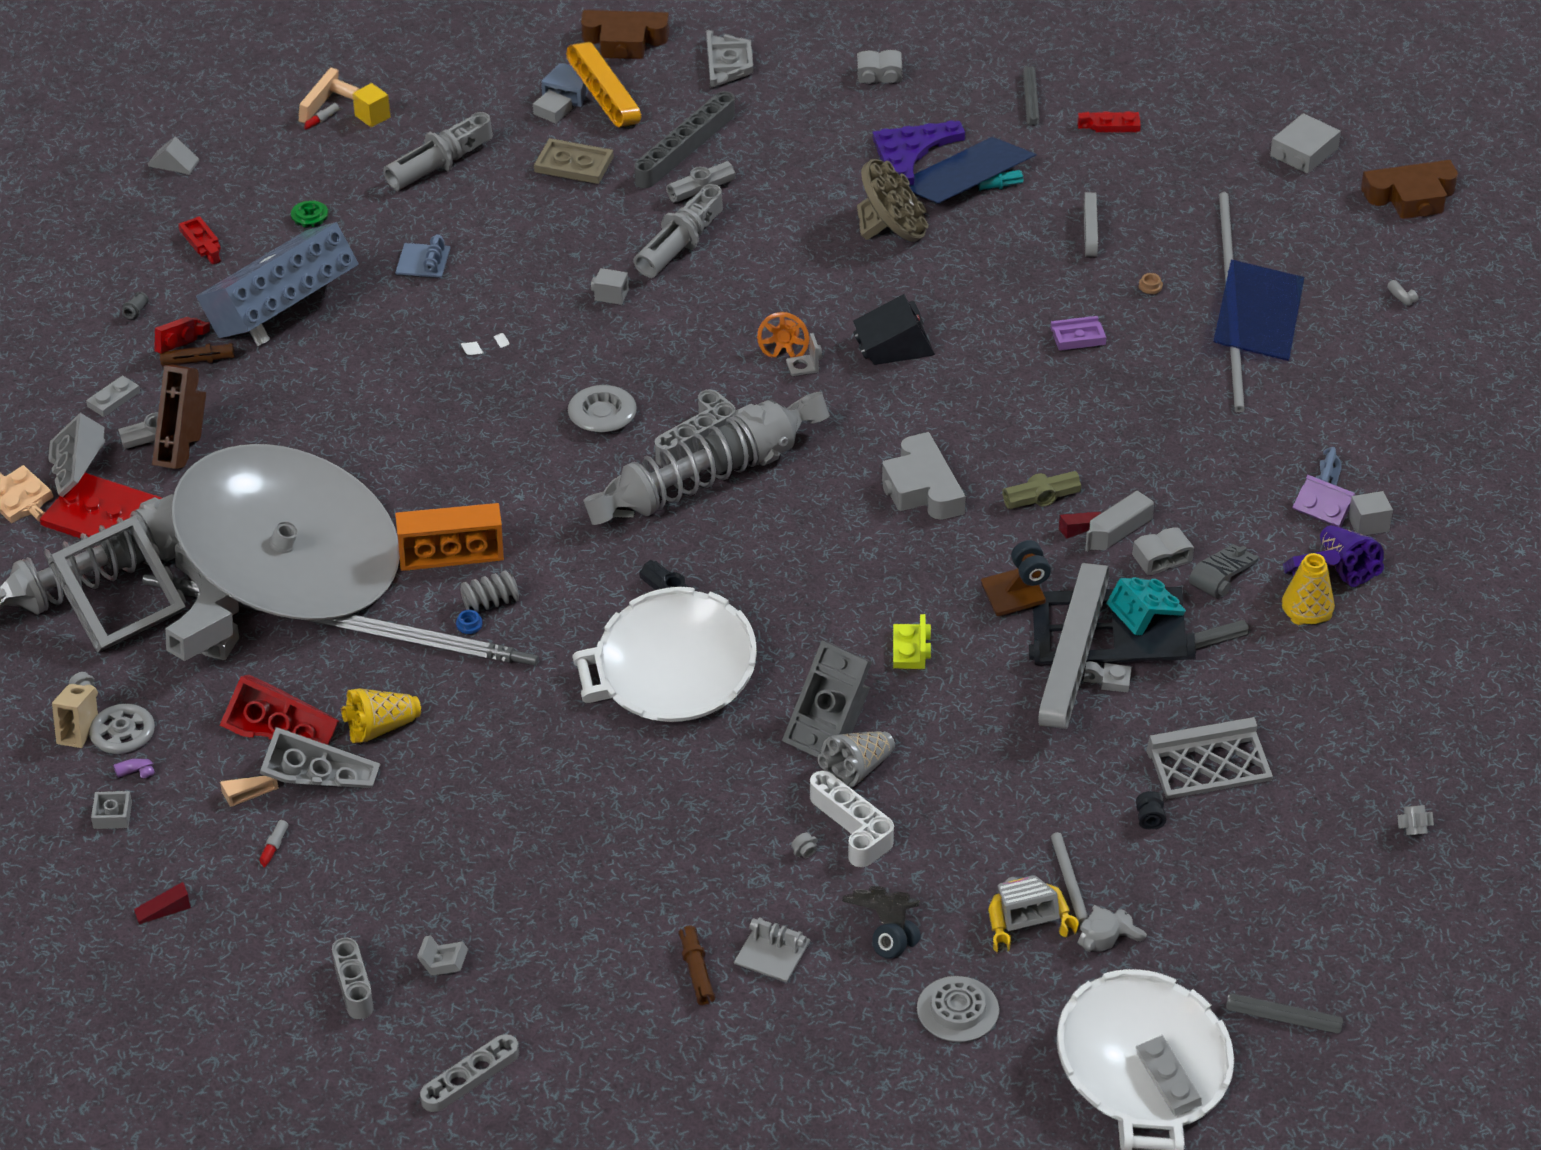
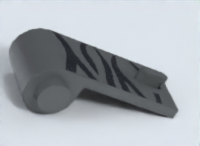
M1232 544L1199 562L1191 572L1189 584L1216 599L1220 596H1225L1231 587L1230 578L1255 564L1259 557L1246 551L1245 546L1238 547Z

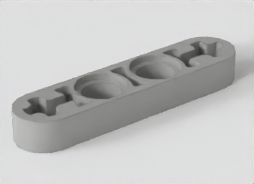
M1084 192L1085 257H1097L1098 253L1096 192Z
M508 1034L500 1035L427 1083L420 1091L423 1108L430 1112L443 1110L514 1062L519 1055L517 1039ZM479 1061H486L490 1064L488 1068L483 1070L474 1067ZM455 1077L466 1079V1082L460 1086L450 1083ZM429 1095H433L435 1097L439 1095V1099L436 1100L434 1097L429 1099Z

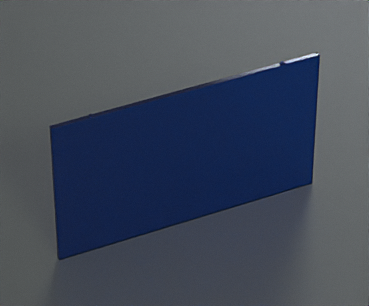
M1231 259L1213 342L1289 361L1305 277Z

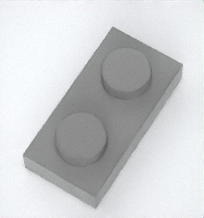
M122 375L87 399V407L105 417L140 393V387Z

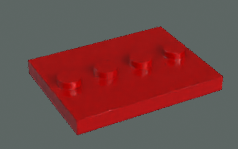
M84 473L79 482L63 497L59 496L40 518L41 526L80 538L82 533L90 537L99 533L100 525L107 529L117 524L118 517L122 518L123 521L130 518L131 512L139 509L141 503L154 497L162 498Z

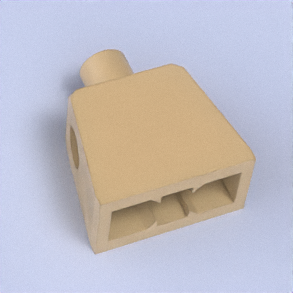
M69 684L52 702L57 744L83 748L89 736L90 725L98 715L96 701L98 691L94 686Z

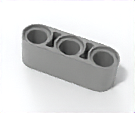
M352 938L338 939L332 946V954L347 1012L355 1019L367 1018L373 1012V1000L358 944Z

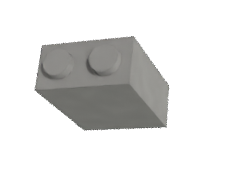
M1303 113L1272 138L1270 156L1308 174L1338 149L1341 131Z

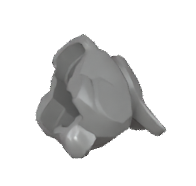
M1094 905L1093 912L1088 919L1084 920L1080 927L1082 933L1078 944L1088 952H1101L1112 948L1118 936H1127L1136 941H1142L1146 938L1147 934L1142 929L1133 925L1132 917L1126 911L1119 909L1112 913L1107 909Z

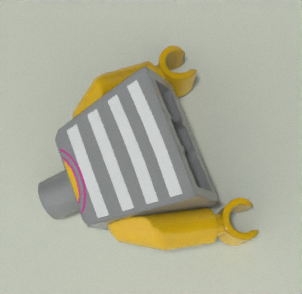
M1037 876L1021 879L1010 877L1004 883H1000L998 885V894L994 895L988 909L992 931L996 933L993 937V949L997 953L998 943L1000 942L1005 943L1007 950H1010V936L1004 932L1005 929L1011 931L1061 918L1062 922L1059 927V933L1061 936L1067 937V926L1072 928L1076 934L1079 924L1076 917L1068 915L1070 910L1061 890L1058 887L1044 883Z

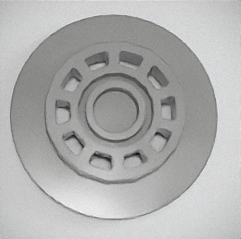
M596 385L585 388L575 394L568 405V415L571 421L580 428L593 432H608L622 428L634 418L637 410L634 398L627 391L611 385Z
M950 976L932 982L922 991L917 1002V1013L923 1026L936 1037L952 1042H967L984 1036L993 1028L998 1019L999 1004L994 993L983 983L969 977Z

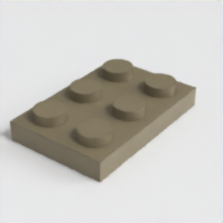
M549 138L534 164V172L599 184L614 157L613 150Z

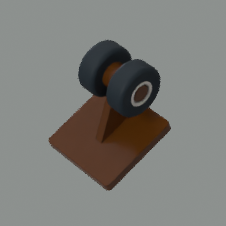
M1022 541L1013 548L1011 559L1017 569L981 579V585L996 616L1046 603L1039 584L1049 578L1051 567L1047 559L1043 557V551L1036 541Z

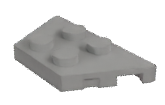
M706 30L710 87L753 74L751 40L735 38L727 34L724 35V38L713 36V31Z

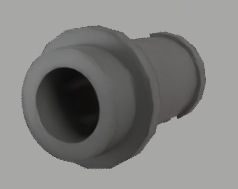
M143 292L135 293L134 297L122 306L124 317L136 319L140 315L141 309L148 304V296Z

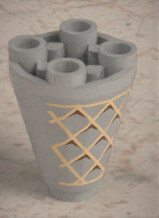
M881 731L832 735L823 743L821 754L818 755V764L822 769L833 774L851 788L856 786L891 754L895 748V742L891 734Z

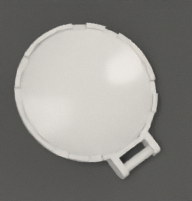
M671 587L646 593L630 601L628 607L620 613L616 612L608 621L597 647L577 651L572 656L574 665L578 667L583 688L581 691L583 702L591 703L613 698L623 708L641 717L657 721L676 722L693 720L711 714L738 696L753 673L757 650L755 635L748 619L742 611H738L730 605L729 600L713 592H709V594L697 592L691 587ZM596 663L601 684L593 686L588 665Z
M1117 970L1105 973L1101 978L1092 982L1087 981L1073 993L1061 1013L1057 1029L1058 1053L1065 1073L1078 1092L1097 1109L1118 1120L1121 1150H1132V1148L1184 1150L1183 1125L1194 1122L1210 1112L1222 1099L1230 1084L1234 1066L1233 1047L1223 1021L1217 1019L1210 1010L1211 1005L1193 989L1190 992L1176 984V979L1152 971ZM1163 1035L1202 1101L1201 1106L1178 1116H1174L1136 1052L1135 1046ZM1133 1127L1169 1130L1170 1138L1133 1136Z

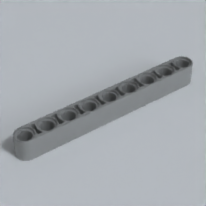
M1082 563L1040 705L1039 726L1068 728L1108 585V565Z

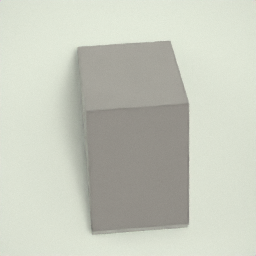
M174 137L155 153L148 166L191 174L198 164L199 158L177 137Z

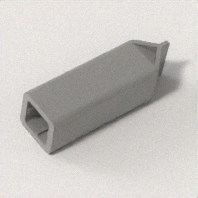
M1135 491L1090 520V528L1086 534L1085 551L1106 550L1152 520L1154 502L1139 491Z

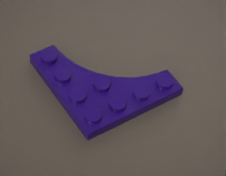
M947 121L937 124L927 123L921 126H904L896 129L873 131V141L881 161H889L899 175L901 173L904 174L909 180L908 186L914 185L913 171L916 160L919 161L926 155L930 147L934 145L940 147L965 140V131L960 121Z

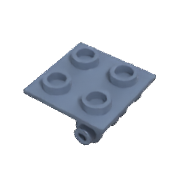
M438 234L431 237L430 245L404 243L395 273L398 275L442 278L451 247L445 246L443 237Z

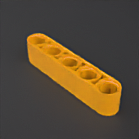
M590 42L569 45L566 50L569 63L616 127L638 124L641 119L639 107L594 45Z

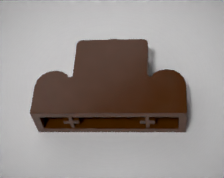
M583 10L581 17L582 40L585 43H600L602 58L643 59L646 43L653 46H661L667 43L669 36V12Z
M1451 160L1363 171L1361 190L1367 201L1372 205L1383 206L1388 204L1389 201L1392 202L1399 217L1402 219L1441 214L1444 212L1446 197L1453 195L1455 192L1458 172Z
M164 365L152 465L174 469L185 467L190 453L189 442L199 441L201 438L206 392L196 390L199 373L195 368Z

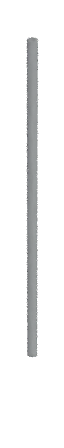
M1222 192L1219 195L1234 408L1235 412H1243L1245 409L1228 193Z

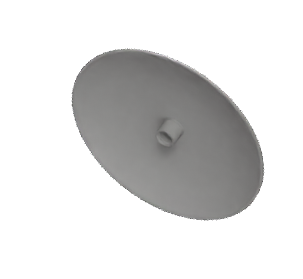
M269 444L228 447L215 451L194 463L182 476L175 489L171 507L172 524L176 538L186 557L219 590L257 610L276 616L301 620H325L347 616L361 611L378 600L387 591L397 572L400 559L398 536L395 526L382 503L353 475L316 455L298 449Z

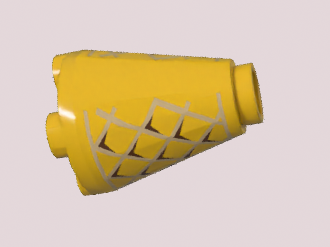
M1311 553L1305 556L1282 597L1284 612L1291 618L1293 623L1298 625L1329 621L1334 611L1335 604L1325 558L1320 554Z
M359 688L347 691L346 706H342L341 715L343 721L348 722L352 743L369 741L414 721L415 718L421 715V705L417 696L412 697L409 694Z

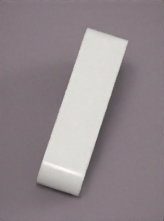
M818 771L811 776V802L851 833L848 845V858L852 865L866 867L893 847L894 824L889 817L828 771Z

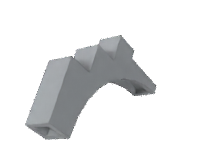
M177 543L175 544L176 567L193 580L200 592L192 608L178 621L165 628L166 650L186 661L233 635L232 615L239 612V606L236 599L215 587L193 566L180 547V544Z

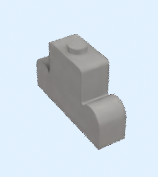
M929 432L905 438L901 443V457L883 461V489L886 495L891 496L899 511L928 505V514L935 519H947L965 514L966 496Z

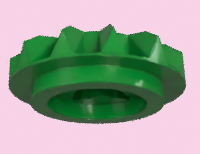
M304 201L295 205L291 210L292 220L295 221L296 225L302 224L304 228L308 225L312 227L315 224L322 225L328 216L326 205L318 201Z

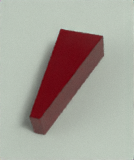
M1101 512L1060 515L1059 530L1066 539L1087 532L1090 528V520L1100 515Z
M184 882L135 908L134 913L138 923L142 924L190 909L189 896Z

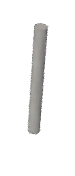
M1054 833L1051 835V840L1079 925H1082L1084 920L1088 919V915L1062 834Z

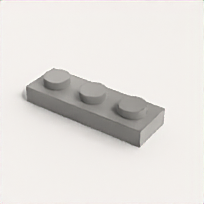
M1163 1035L1135 1046L1138 1057L1174 1116L1202 1105L1200 1095Z

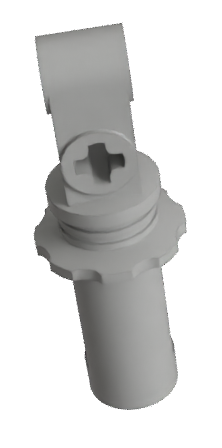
M478 112L466 120L455 124L452 128L443 130L439 135L431 132L426 133L425 144L383 168L388 184L396 191H399L437 168L442 167L447 172L450 171L453 160L461 158L463 154L472 151L475 147L489 141L493 137L490 116L485 112Z
M715 184L706 185L683 208H680L676 213H667L663 217L664 219L661 221L662 230L634 257V265L641 274L653 278L684 247L693 250L697 246L699 235L703 232L704 228L723 210L721 188Z

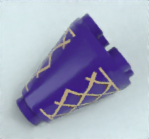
M1333 525L1327 526L1322 530L1320 540L1325 551L1336 550L1340 554V561L1334 565V568L1339 577L1351 587H1357L1359 584L1365 583L1383 572L1384 550L1381 544L1372 537Z

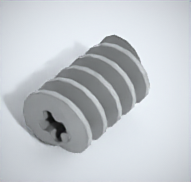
M506 570L500 573V577L496 573L491 574L490 580L486 576L481 577L480 583L476 579L471 580L470 586L467 582L461 583L460 591L466 610H469V607L472 606L476 612H479V604H482L487 610L489 609V601H492L498 607L499 598H502L505 604H508L510 595L513 596L515 601H519L516 581L513 574L510 573L509 575Z

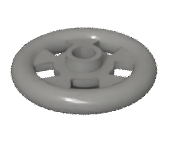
M118 704L104 709L93 719L89 735L91 741L98 749L111 754H125L141 748L151 739L155 723L152 715L143 707L134 704ZM124 714L134 715L132 719L123 717ZM113 719L109 726L104 724L107 720ZM144 724L143 730H136L135 725ZM109 733L112 738L106 741L102 736ZM129 737H132L133 739L125 743H121L120 741L122 739H127Z

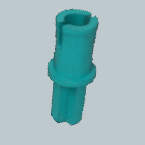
M1020 170L999 173L977 184L979 191L997 187L1002 189L1003 186L1023 183V174Z

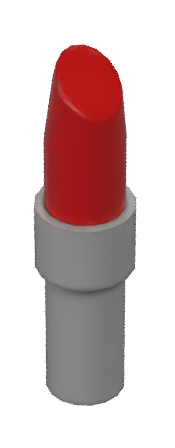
M334 103L323 111L320 110L314 114L313 117L305 122V130L327 120L328 117L340 110L339 106Z
M284 820L278 821L272 835L269 836L265 843V848L260 856V863L264 868L282 843L281 840L289 826Z

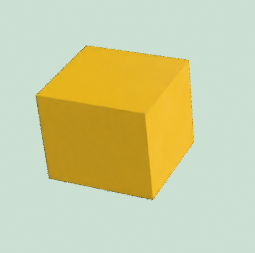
M371 83L352 93L355 116L368 126L373 127L391 117L388 94Z

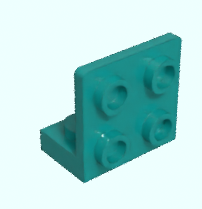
M1120 578L1106 603L1135 635H1143L1154 614L1184 615L1186 612L1179 604L1178 598L1171 595L1165 589V585L1157 579Z

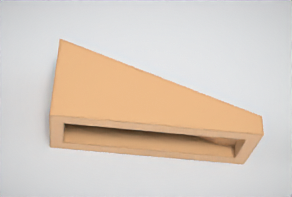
M268 776L220 782L222 793L230 807L278 789L277 780Z

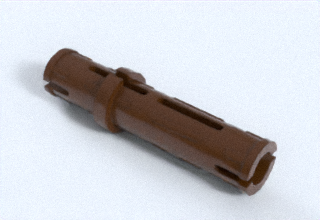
M210 343L206 344L205 347L160 353L162 367L164 365L202 361L213 363V360L235 358L233 343L211 346Z
M685 926L686 935L683 929H680L678 932L683 946L682 957L688 964L697 1003L701 1006L710 1004L708 996L713 1003L715 995L704 961L705 950L700 945L696 927Z

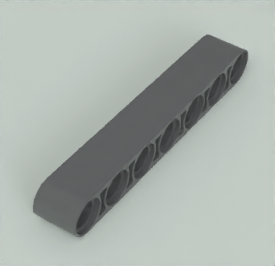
M727 91L717 93L638 159L634 165L635 184L640 188L654 186L735 116L734 94Z

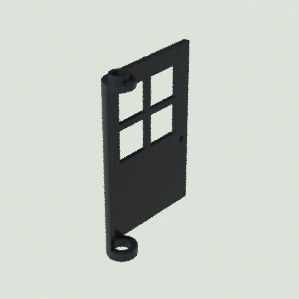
M1182 586L1165 587L1171 595L1178 598L1179 604L1183 607ZM1106 589L1103 603H1107L1114 589ZM1074 590L1044 591L1046 603L1033 606L1034 644H1029V660H1035V665L1053 664L1056 651H1050V631H1062L1064 624L1049 625V605L1070 604ZM1112 610L1113 623H1097L1095 630L1113 629L1114 649L1089 650L1086 662L1115 663L1195 660V633L1185 634L1184 615L1154 614L1143 635H1135Z

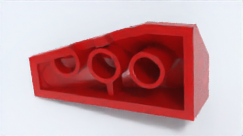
M244 675L238 681L219 726L243 737L264 736L269 737L271 740L277 727L329 745L339 720L269 683L251 675Z

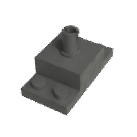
M822 640L782 741L818 758V755L821 754L823 743L828 737L852 733L870 690V687L864 685V681L872 661Z

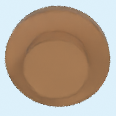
M1154 273L1143 275L1139 281V289L1147 294H1156L1163 287L1161 278Z

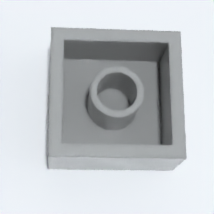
M551 90L547 91L533 103V114L553 123H557L572 110V99Z
M130 791L95 792L91 816L93 829L129 827L132 806Z

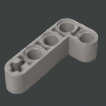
M710 389L700 392L698 395V415L659 435L655 439V460L657 465L663 467L660 460V451L663 448L667 449L676 461L679 460L676 451L677 441L684 442L692 454L695 453L692 442L693 435L698 433L702 437H706L709 435L710 426L717 428L724 426L726 419L735 415V406L715 390ZM697 438V444L699 447L700 440ZM680 446L683 458L688 456L684 448ZM664 453L666 464H671L670 459Z

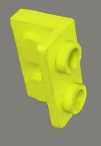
M920 614V624H893V668L925 669V659H931V643H926V640L931 639V624H926L925 614Z

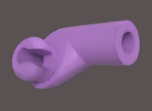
M130 759L113 765L117 778L137 771L140 772L142 778L150 777L155 773L152 767L154 764L149 759Z

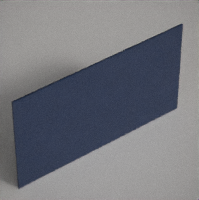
M990 137L914 174V185L909 187L913 193L940 203L1037 154L995 137Z

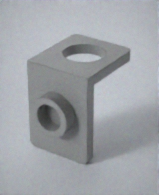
M810 333L809 355L786 359L791 376L819 372V360L822 359L821 346L817 344L814 333ZM803 362L807 364V367L797 369L794 367V364Z

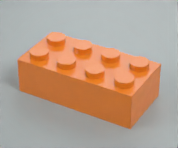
M499 503L395 513L401 571L504 560Z

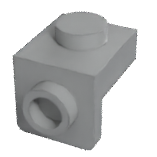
M425 936L417 957L430 975L461 971L468 948L463 942L438 945L432 936Z

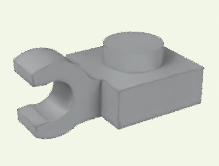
M1086 662L1083 681L1101 683L1102 690L1128 692L1131 667L1105 663L1103 669L1095 662Z

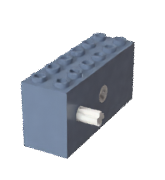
M335 222L302 232L198 294L196 298L219 338L250 331L254 341L259 346L270 339L262 325L263 322L359 265L340 227Z

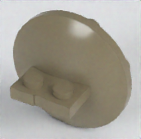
M872 159L865 163L861 170V176L868 198L857 205L861 236L868 240L888 226L907 241L916 242L921 239L929 227L924 217L926 209L917 200L908 186L909 180L902 173L899 175L889 161L883 162Z

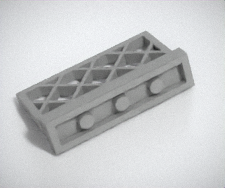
M1255 718L1150 735L1146 751L1149 759L1152 758L1166 799L1271 781L1273 776L1256 732L1257 723ZM1251 741L1254 750L1249 754L1237 747L1240 743ZM1216 747H1222L1230 752L1223 759L1212 753V750ZM1195 751L1203 755V758L1198 764L1186 758L1187 753ZM1233 754L1247 760L1242 768L1229 762ZM1170 756L1177 760L1173 768H1170L1161 762L1160 757ZM1207 758L1220 764L1216 773L1203 766ZM1181 763L1194 769L1190 777L1176 771ZM1250 763L1261 767L1263 774L1254 775L1246 771ZM1226 767L1238 775L1235 779L1228 780L1221 776L1220 773ZM1200 772L1210 777L1211 781L1207 784H1201L1193 779ZM1172 776L1185 783L1183 788L1171 790L1169 781Z

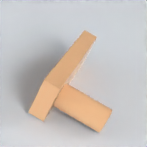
M330 68L300 103L299 122L305 123L333 92L353 100L352 93L359 90V88L338 80L339 70Z

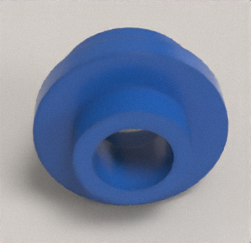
M474 610L462 611L456 620V627L465 634L476 633L482 628V618Z

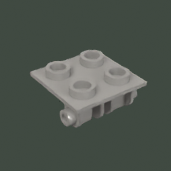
M753 918L749 927L752 932L735 959L734 964L787 982L810 943V939L803 936V932L787 929L786 926H782L780 929L777 923L771 926V923L764 921L763 918Z

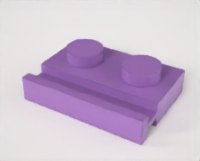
M1098 316L1051 321L1050 329L1053 331V337L1059 350L1106 345V335L1101 323L1098 321Z
M1307 475V480L1299 492L1293 509L1333 526L1341 527L1350 509L1351 497L1356 496L1355 493Z

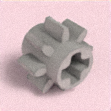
M1425 805L1403 807L1404 814L1397 815L1399 828H1406V835L1428 833L1427 826L1434 825L1433 812H1425Z

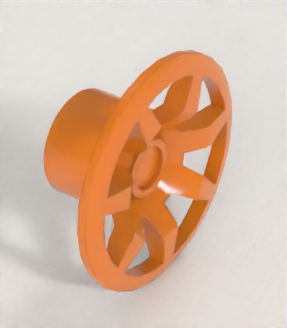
M777 312L766 317L759 326L758 344L765 355L777 357L782 347L786 348L790 357L803 356L809 345V332L804 322L797 316L787 312ZM780 317V323L777 326L768 323L770 320ZM785 317H786V318H789V319H792V320H794L795 322H793V321H791V320H785ZM764 326L773 333V336L762 339ZM800 327L804 333V340L798 338ZM774 342L777 344L773 355L766 349L764 344ZM793 344L803 345L802 350L797 355L794 353Z

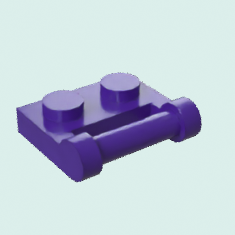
M1336 550L1315 552L1325 558L1328 569L1340 561V554ZM1308 554L1294 556L1283 563L1285 574L1293 573L1294 576L1300 563Z

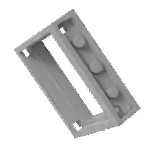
M136 515L52 554L47 561L97 653L181 613L186 607L183 593L179 589L176 590L172 582L173 576L167 566H163L159 559L161 555L158 547L154 543L151 544L147 537L148 530L143 521H139ZM129 529L171 605L107 636L66 559Z

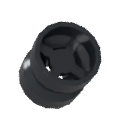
M1147 791L1141 793L1136 798V809L1139 812L1138 822L1143 829H1160L1166 823V813L1163 809L1164 800L1160 793Z

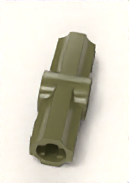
M1076 471L1052 477L1039 473L1030 477L1027 483L1004 488L1002 496L1008 509L1033 503L1043 507L1051 505L1057 497L1081 492V483Z

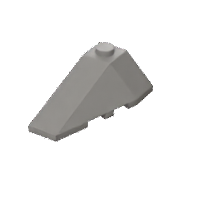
M81 413L50 441L48 458L49 462L54 464L51 469L52 473L57 475L55 484L58 495L61 497L79 482L105 442V427Z
M276 727L259 774L285 783L372 788L380 763Z

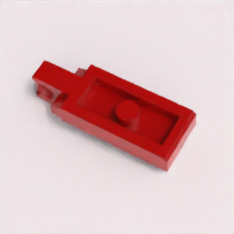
M1139 112L1078 113V128H1090L1095 130V132H1140Z
M200 216L178 224L179 231L201 257L206 255L212 265L221 262L219 257V250H221L219 239Z
M184 317L156 327L154 351L164 353L194 342V340H197L198 335L210 332V323L201 321L198 318Z

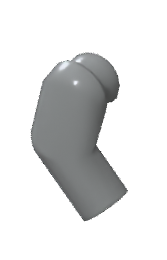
M1396 280L1388 283L1389 291L1403 304L1410 306L1413 302L1418 301L1419 298L1415 290L1406 292Z

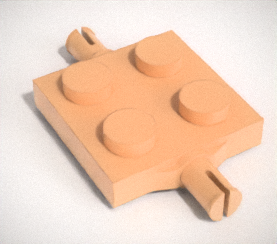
M24 465L7 476L0 473V513L11 523L29 515H33L40 522V518L45 513L40 507L54 497L52 491Z

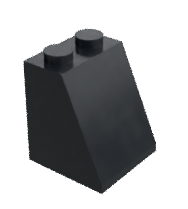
M904 294L853 320L856 330L853 331L854 336L859 344H863L859 347L864 358H870L874 365L935 355L922 323Z

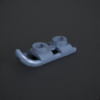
M1329 447L1323 451L1326 457L1325 460L1320 461L1321 474L1315 478L1325 482L1332 479L1330 484L1337 485L1342 468L1341 461L1336 455V448Z

